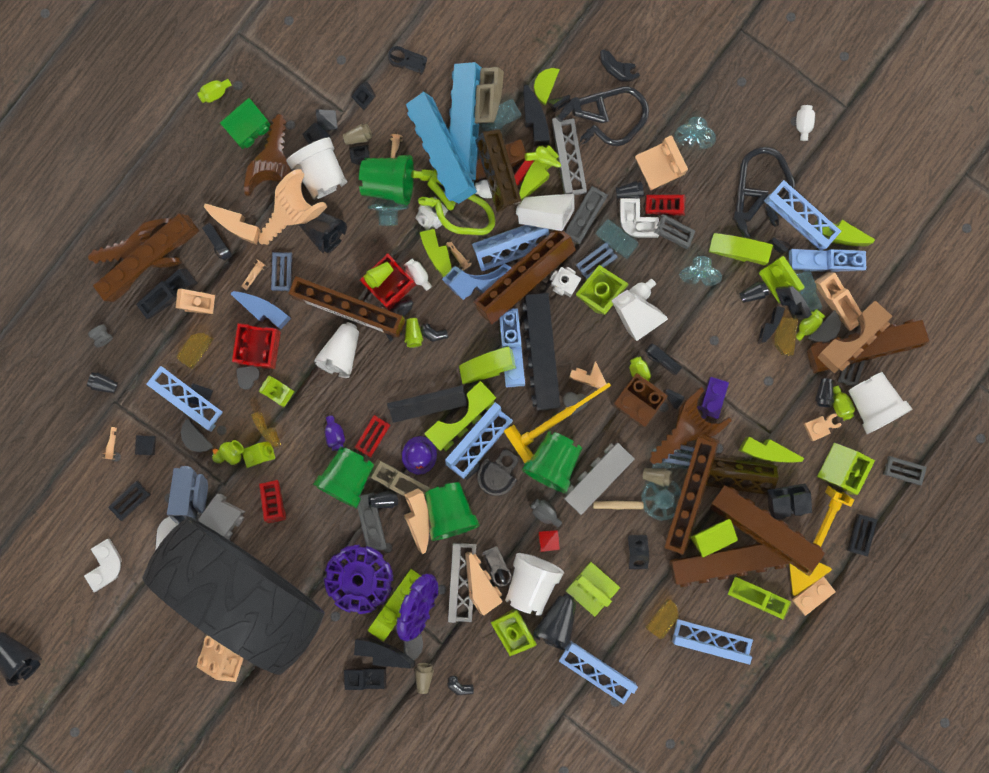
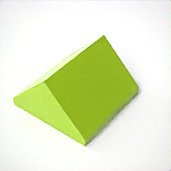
M598 265L576 293V296L596 313L606 315L613 306L612 300L623 293L629 284Z
M730 519L723 520L690 537L702 557L738 541Z
M514 608L491 622L509 656L537 645L518 609Z

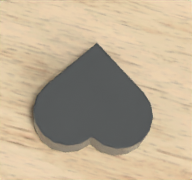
M254 366L236 369L238 384L242 389H251L254 381L260 377L259 369Z
M568 392L563 396V402L566 407H570L585 399L586 396L584 394L576 395L573 392ZM588 401L580 407H578L571 415L573 416L581 409L586 407Z

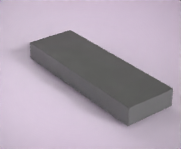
M591 186L565 231L572 241L579 245L608 197L606 193Z
M373 492L360 495L361 501L357 508L366 547L369 546L379 551L387 549L379 510L374 507L370 508L368 504V497L375 495Z

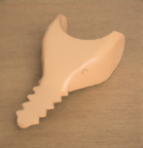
M301 169L287 174L276 187L274 213L269 218V223H266V227L262 228L263 232L259 233L258 241L261 245H268L269 240L273 241V236L277 237V233H281L282 229H285L287 225L305 224L318 217L327 208L325 202L310 206L304 200L301 192L304 173Z

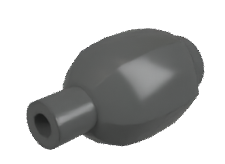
M537 498L533 501L530 508L533 509V515L545 524L552 523L557 528L562 524V521L557 518L556 510L546 500H539Z

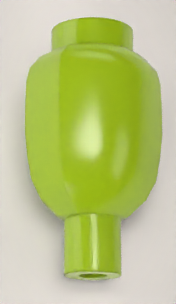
M228 79L223 82L212 81L202 86L197 95L202 103H211L223 96L225 89L232 85Z
M819 310L812 311V315L809 318H805L800 322L799 332L794 336L799 341L804 336L812 335L822 325L825 316Z
M641 356L631 359L629 369L632 377L638 373L649 381L651 373L647 362L642 360Z
M839 386L833 387L835 395L833 407L837 416L841 417L843 421L855 417L853 414L855 407L850 397L841 392Z

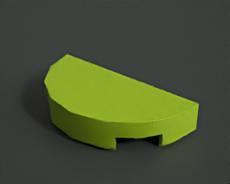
M545 69L535 79V95L539 102L544 105L547 104L560 69Z

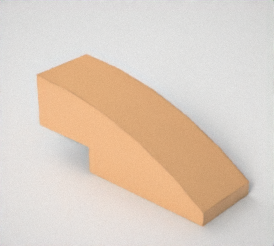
M205 203L204 208L225 229L237 237L257 245L261 230L256 226L244 223L245 217L242 214Z
M828 271L813 282L832 311L835 310L840 321L849 331L860 325L857 318L862 312L849 290L843 287L836 273Z
M416 489L404 495L411 511L404 516L417 549L424 554L426 553L429 539V515L424 494L420 489Z

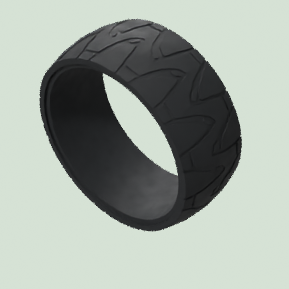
M189 516L175 526L159 544L150 558L142 577L145 584L154 594L199 630L245 660L277 675L284 673L309 647L312 639L318 632L325 614L314 601L275 571L218 532Z

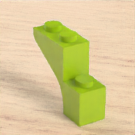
M410 569L368 629L370 633L383 642L396 625L397 618L401 615L399 610L405 595H409L411 585L421 577L412 569Z

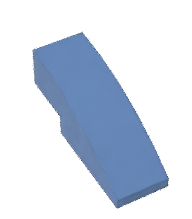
M235 291L231 293L237 301L261 322L267 317L278 328L282 329L291 319L282 310L259 297Z

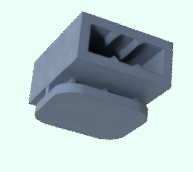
M181 466L180 469L174 468L167 515L175 523L179 524L188 516L196 519L197 512L203 513L205 511L208 481L203 474L197 475L194 469L188 466Z

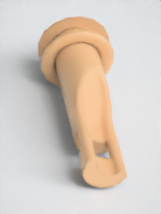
M391 134L393 138H390L392 141L390 158L396 157L399 144L402 142L400 137L402 138L403 136L399 134Z
M452 242L446 243L460 263L459 267H462V271L471 266L472 263H468L469 260L465 259Z
M257 260L258 262L254 263V268L241 287L245 290H248L259 272L266 266L261 261Z
M111 427L106 453H103L105 454V459H113V455H116L113 454L116 439L114 431H117L115 427Z

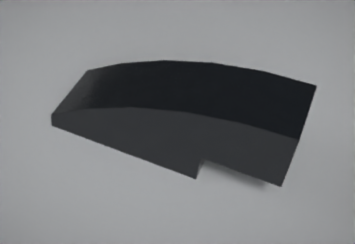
M524 85L525 128L533 127L534 146L549 145V130L545 114L535 94L528 85Z
M187 268L178 269L166 281H161L136 305L146 319H150L177 300L178 289L191 290L198 283Z
M364 637L355 639L354 655L373 657L372 665L409 669L415 666L413 659L387 643Z

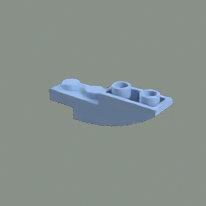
M789 250V264L793 270L811 272L866 270V251Z
M509 309L499 318L502 348L509 346L512 349L516 369L504 371L506 387L525 386L518 309Z

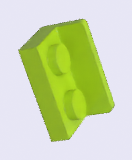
M784 256L759 272L778 303H780V300L775 290L777 287L793 286L798 292L805 288Z

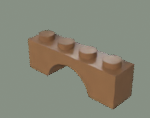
M874 301L857 318L860 324L859 338L852 342H842L834 339L817 358L834 374L839 369L843 371L850 364L848 360L852 356L856 358L864 351L861 347L865 343L870 345L877 338L875 334L879 330L883 332L890 325L888 321L892 318V315L878 302Z

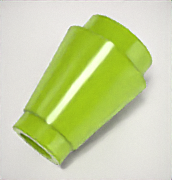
M385 262L366 271L363 277L373 289L381 285L393 272V268L388 262Z
M409 318L406 320L404 342L407 343V347H419L422 345L423 337L418 319Z

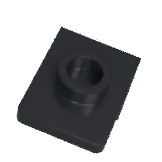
M629 535V569H648L649 547L647 535ZM637 560L644 561V563L640 565L634 564V562Z

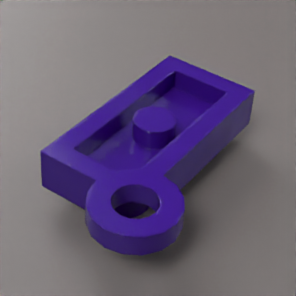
M709 377L702 404L697 406V409L703 413L701 416L703 419L706 416L715 419L719 418L729 382Z

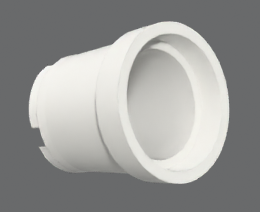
M329 137L303 147L286 160L292 171L297 169L303 171L304 178L302 182L310 192L313 200L336 191L338 184L342 187L347 183L333 152L334 146Z
M883 372L870 377V379L861 382L848 391L864 422L862 425L866 434L887 425L913 410L907 401L901 399Z
M517 553L513 564L515 569L505 601L508 602L510 600L512 607L531 614L533 610L537 611L536 615H541L555 584L560 582L564 572L546 560L524 553Z

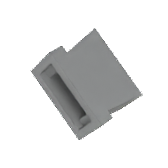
M216 494L198 521L229 540L233 535L232 529L235 525L238 527L244 520L243 514L245 511L226 502L227 497L223 494Z

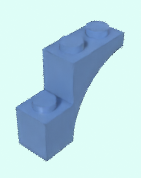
M504 263L491 273L470 275L454 266L442 280L457 296L464 300L472 294L474 288L483 294L508 272L511 267Z

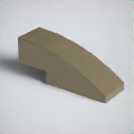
M499 67L481 68L480 85H477L476 124L494 123L500 104L504 71Z
M379 459L374 463V467L369 475L370 478L403 496L416 489H420L423 494L431 490L428 486Z

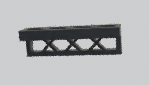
M458 386L387 403V406L390 410L392 422L396 423L467 406L463 386Z

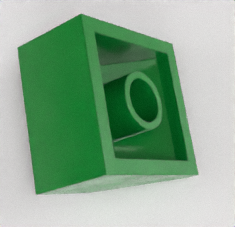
M250 98L220 122L242 150L245 147L249 148L252 146L255 139L259 135L262 136L267 133L271 126Z

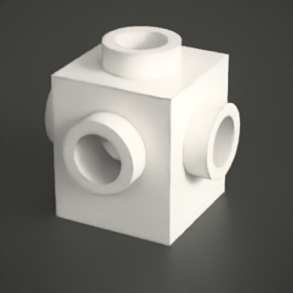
M441 203L442 209H443V213H444V216H445L448 210H447V208ZM419 206L416 219L426 230L437 229L442 225L438 219L435 206Z
M561 267L559 271H554L550 280L553 281L551 286L554 292L561 296L565 294L571 297L581 278L576 276V272L571 268L566 267L564 269Z

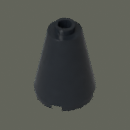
M324 212L305 224H298L322 253L332 252L341 243L342 240L339 239L341 235H345L347 231L346 222Z
M567 594L558 596L533 631L532 636L539 641L543 638L545 644L568 651L577 604L574 602V597Z
M1 632L0 671L9 686L19 685L17 681L22 678L27 680L36 672L41 665L39 660H42V658L6 633Z

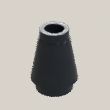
M636 180L616 187L617 199H640V197H644L642 181L637 182Z
M757 281L740 292L739 295L742 302L746 303L765 299V296L769 295V291L764 281Z
M92 372L87 382V387H90L91 390L113 394L118 386L117 382L99 372Z
M821 379L815 398L817 406L824 408L832 407V403H834L832 379Z
M389 489L369 496L368 504L370 508H393L398 505V496L395 491Z

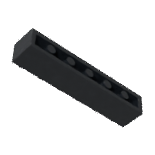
M549 293L525 295V300H522L523 312H527V319H524L525 331H529V338H526L527 350L530 349L531 357H528V367L533 370V376H530L531 388L534 387L535 395H532V406H536L537 411L560 408Z

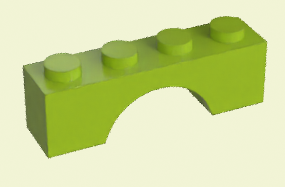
M481 381L467 393L469 409L461 421L453 424L437 421L425 433L428 439L440 451L443 449L447 451L454 444L452 440L457 435L461 438L468 431L466 427L471 422L473 424L477 423L482 418L480 414L485 409L488 411L495 403L496 397Z

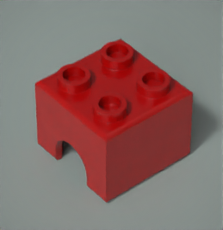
M387 253L373 267L375 268L388 262L393 268V272L381 285L372 289L364 277L360 281L389 311L416 286V283Z
M238 323L232 362L241 365L275 369L281 331L275 328H260Z

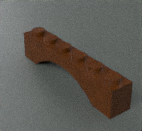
M179 213L95 283L93 287L104 301L115 302L130 289L134 281L150 265L168 252L186 243L199 232V229L189 216Z

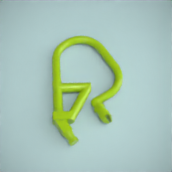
M435 169L434 171L412 170L411 177L428 181L427 185L440 198L439 200L434 199V197H421L418 199V203L422 206H435L438 219L445 228L451 232L466 235H486L493 230L495 216L492 208L486 201L474 194L467 199L479 204L486 211L489 219L488 225L485 228L477 229L462 228L451 224L444 216L441 201L449 210L454 209L456 202L448 200L444 191L437 184H441L437 178V171Z

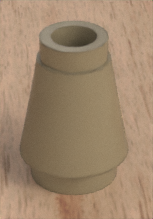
M361 123L343 134L346 145L368 142L372 138V133L367 123L364 125Z
M668 468L644 469L643 479L662 487L670 486L673 472L669 471Z
M419 663L417 668H415L417 692L420 694H427L429 692L434 673L432 665L429 663Z

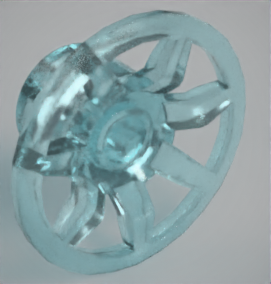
M701 117L690 118L688 124L678 127L674 134L675 140L683 146L685 144L682 141L690 139L688 147H692L694 142L698 141L700 146L698 149H707L713 146L716 141L714 131L707 127V121ZM703 139H704L706 142H710V143L707 144V145H705Z
M372 204L367 206V208L379 211V225L393 226L398 225V210L408 209L409 206L390 204V206L386 207L385 204Z
M698 256L693 259L692 266L684 268L680 272V278L689 284H696L699 279H702L705 286H713L722 280V274L712 268V260L710 258ZM694 277L692 283H690L689 280H687Z
M671 481V484L677 489L676 492L671 493L668 491V486L663 487V490H659L654 485L655 483L650 482L642 493L644 510L649 516L657 520L673 518L675 512L667 516V509L671 507L677 508V505L674 503V497L678 494L680 497L682 492L680 487ZM652 487L655 495L645 497L647 490ZM645 500L654 501L655 505L650 511L646 506ZM660 508L664 517L656 516L653 512Z

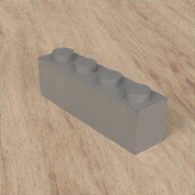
M611 443L604 450L606 454L601 459L597 457L591 464L593 468L588 473L584 471L577 478L579 482L575 487L571 485L567 493H564L566 496L563 499L580 515L634 460L619 443L615 445Z

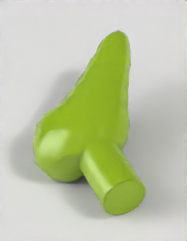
M539 146L535 152L525 153L526 161L537 160L540 163L558 168L561 167V163L549 153L546 147Z

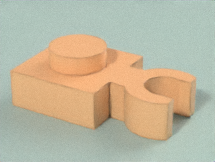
M830 414L826 420L823 416L804 423L811 441L831 434L829 428L841 426V423H832V418L836 417L837 414Z

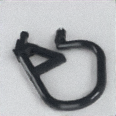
M623 86L581 98H572L561 110L560 114L556 116V119L562 122L572 111L576 117L602 124L607 123L609 118L603 99L621 93L631 94L642 106V117L624 138L619 140L611 139L596 125L591 126L590 129L588 128L580 138V142L583 139L585 140L581 144H585L596 134L608 145L622 146L630 142L645 125L649 116V107L645 97L638 90ZM596 101L599 114L581 110L580 106Z
M759 147L750 151L741 163L736 210L733 214V220L739 232L742 233L743 238L751 237L748 233L746 222L751 221L765 202L764 200L769 193L768 190L751 189L745 186L747 166L754 156L764 153L774 156L779 161L788 184L795 190V181L785 158L779 151L771 147ZM787 191L786 195L782 198L783 200H784V199H789V192H788V191ZM744 197H758L749 211L743 213ZM766 205V215L769 217L771 224L774 227L778 226L779 219L775 213L776 211L769 205Z

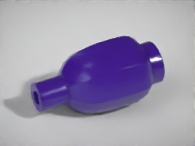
M328 416L326 417L327 426L324 431L328 447L332 448V451H338L345 442L344 433L341 426L335 423L334 417Z

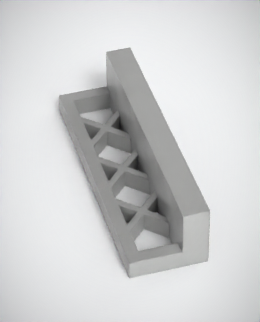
M553 118L552 129L556 152L559 156L558 161L561 163L559 169L564 194L574 195L585 194L587 189L574 119L559 122L556 118ZM571 125L572 132L568 137L563 134L562 126ZM567 142L575 146V151L572 155L566 152L565 145ZM571 160L578 164V169L575 173L569 170L568 163ZM574 178L581 182L582 189H572L571 182Z
M453 543L448 622H472L473 602L469 595L463 600L458 594V589L464 584L468 588L466 583L468 579L464 580L459 575V572L466 565V561L461 556V547L472 548L473 555L476 554L477 544ZM462 604L469 610L468 617L457 616V608Z

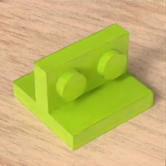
M590 561L565 591L595 617L604 606L608 607L612 602L610 599L620 587Z

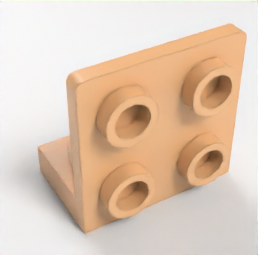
M672 135L665 138L662 144L635 156L650 190L685 175L688 171Z
M207 635L204 639L201 654L198 657L197 668L216 680L236 682L244 658Z

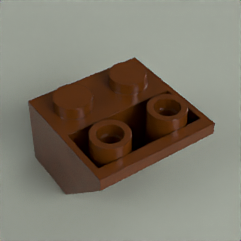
M636 373L612 406L643 428L646 427L668 395Z

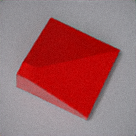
M558 530L539 532L541 552L560 550Z

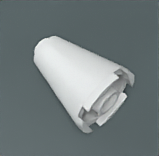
M349 322L342 324L314 360L316 365L328 373L333 374V372L339 373V377L349 378L359 336L357 326Z

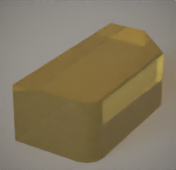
M782 317L776 329L774 346L781 355H794L798 319Z
M205 333L191 335L178 353L177 359L193 369L213 341V338Z
M667 598L646 629L659 639L664 638L679 618L677 605Z

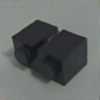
M805 483L767 490L768 508L774 519H785L790 517L791 514L803 516L812 513L811 491Z

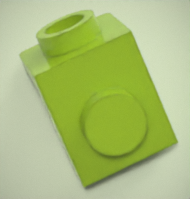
M268 376L259 392L285 407L294 390L277 379Z
M270 441L247 447L242 453L247 468L275 459Z

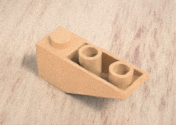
M466 552L469 598L479 613L485 615L502 603L500 598L502 594L496 586L493 587L490 583L491 577L486 570L483 571L479 566L481 561L477 555Z

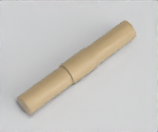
M637 501L593 502V509L644 508V503Z

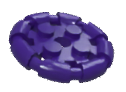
M352 545L341 549L339 554H334L325 569L327 574L326 578H324V584L328 596L333 598L334 604L349 613L352 611L358 612V614H366L377 610L380 604L383 605L387 601L392 591L391 581H393V572L389 562L386 563L383 555L369 546L365 548L360 547V545ZM358 555H365L364 561L358 560ZM343 559L348 561L345 566L342 564ZM375 562L380 566V569L377 571L375 566H373ZM334 573L339 574L338 580L334 579ZM360 575L363 578V584H355L353 577ZM378 580L384 581L383 586H377ZM340 589L345 593L342 597L337 592ZM371 594L375 597L373 601L368 598ZM352 600H359V604H353Z
M423 574L411 585L409 595H405L399 610L401 615L397 618L396 624L397 634L403 641L407 642L416 638L425 628L427 619H430L429 611L435 606L434 601L438 596V582L432 574Z

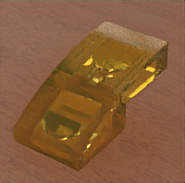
M261 412L251 414L262 436L274 447H280L281 443L276 429H267L263 414Z

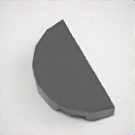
M835 310L832 311L823 321L822 325L808 339L813 342L823 343L834 339L839 333L841 326L840 317Z
M189 419L184 422L181 429V437L186 447L196 452L209 451L214 448Z
M421 633L411 641H404V653L413 660L418 658L423 649Z

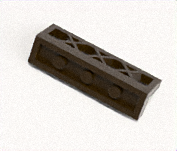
M501 130L482 132L475 141L496 212H500L507 206L520 204L522 200Z
M715 457L709 474L713 475L714 478L708 480L706 486L717 488L727 486L738 491L767 494V490L776 488L779 479L777 466ZM730 477L733 480L730 482H723L722 479ZM744 480H751L752 483L749 485H743L741 482ZM765 482L771 483L770 488L761 487L760 485Z

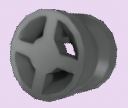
M104 324L95 327L88 333V336L94 340L96 348L106 345L113 339L112 335L107 333V328Z

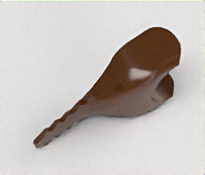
M279 114L272 119L274 124L270 126L272 131L268 132L270 137L266 139L268 143L264 145L265 149L247 167L244 182V193L246 196H251L254 188L261 182L273 180L280 183L287 174L292 172L283 153L284 146L282 145L285 141L282 138L285 137L283 131L286 130V127L283 126L286 124L283 115Z
M163 218L145 222L126 241L121 240L119 245L117 243H114L112 247L107 245L106 249L100 247L99 251L93 249L92 253L88 255V259L96 264L99 261L105 263L107 260L112 262L114 259L120 261L122 258L125 259L172 219ZM161 257L149 267L166 268L181 264V259Z
M702 386L691 394L680 407L676 427L672 430V435H667L666 441H661V446L656 447V452H651L650 462L652 464H661L663 458L668 459V455H673L674 450H680L681 445H686L690 441H697L701 434L708 437L717 435L732 421L730 417H727L719 424H711L701 417L697 409L698 398L705 390Z

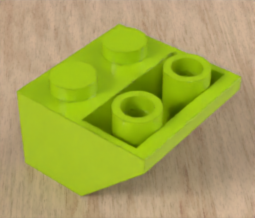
M833 443L817 477L851 495H858L875 460L858 451Z

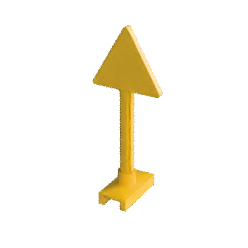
M607 383L573 406L567 407L531 432L521 435L515 425L510 426L504 432L524 463H526L534 455L528 447L534 441V438L571 415L578 407L611 385Z
M827 486L825 491L832 498L828 505L829 509L813 542L820 547L842 504L851 507L854 499L843 491L842 493L837 492L831 486ZM818 563L812 574L808 576L789 564L793 596L798 595L832 570L831 567Z

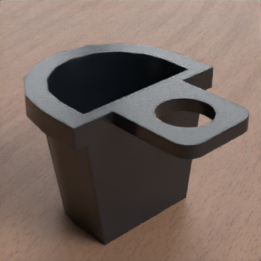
M507 449L502 451L495 463L486 458L478 471L477 481L480 488L492 496H501L510 491L517 482V479L512 477L510 473L519 462V458ZM504 456H510L513 459L511 466L505 467L502 464Z

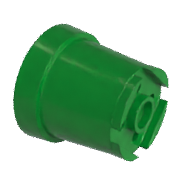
M399 155L397 158L365 157V160L361 162L359 180H362L363 186H359L360 194L362 196L392 200L396 204L409 205L414 187V178L411 177V172L414 170L412 156Z
M548 431L531 460H527L523 466L522 471L532 479L551 489L567 493L571 483L569 479L582 451V447L578 444L576 448L572 445L573 440L556 432L552 435L551 431Z
M340 446L321 476L318 475L312 485L335 499L357 509L361 501L360 495L374 464L369 460L368 462L364 461L363 456L352 450Z
M460 482L449 483L445 487H436L424 493L431 525L429 529L431 541L454 537L480 526L476 515L472 514Z

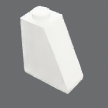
M574 194L525 197L516 209L519 224L562 231L574 212Z
M629 290L619 294L612 300L627 332L636 341L668 320L657 307Z

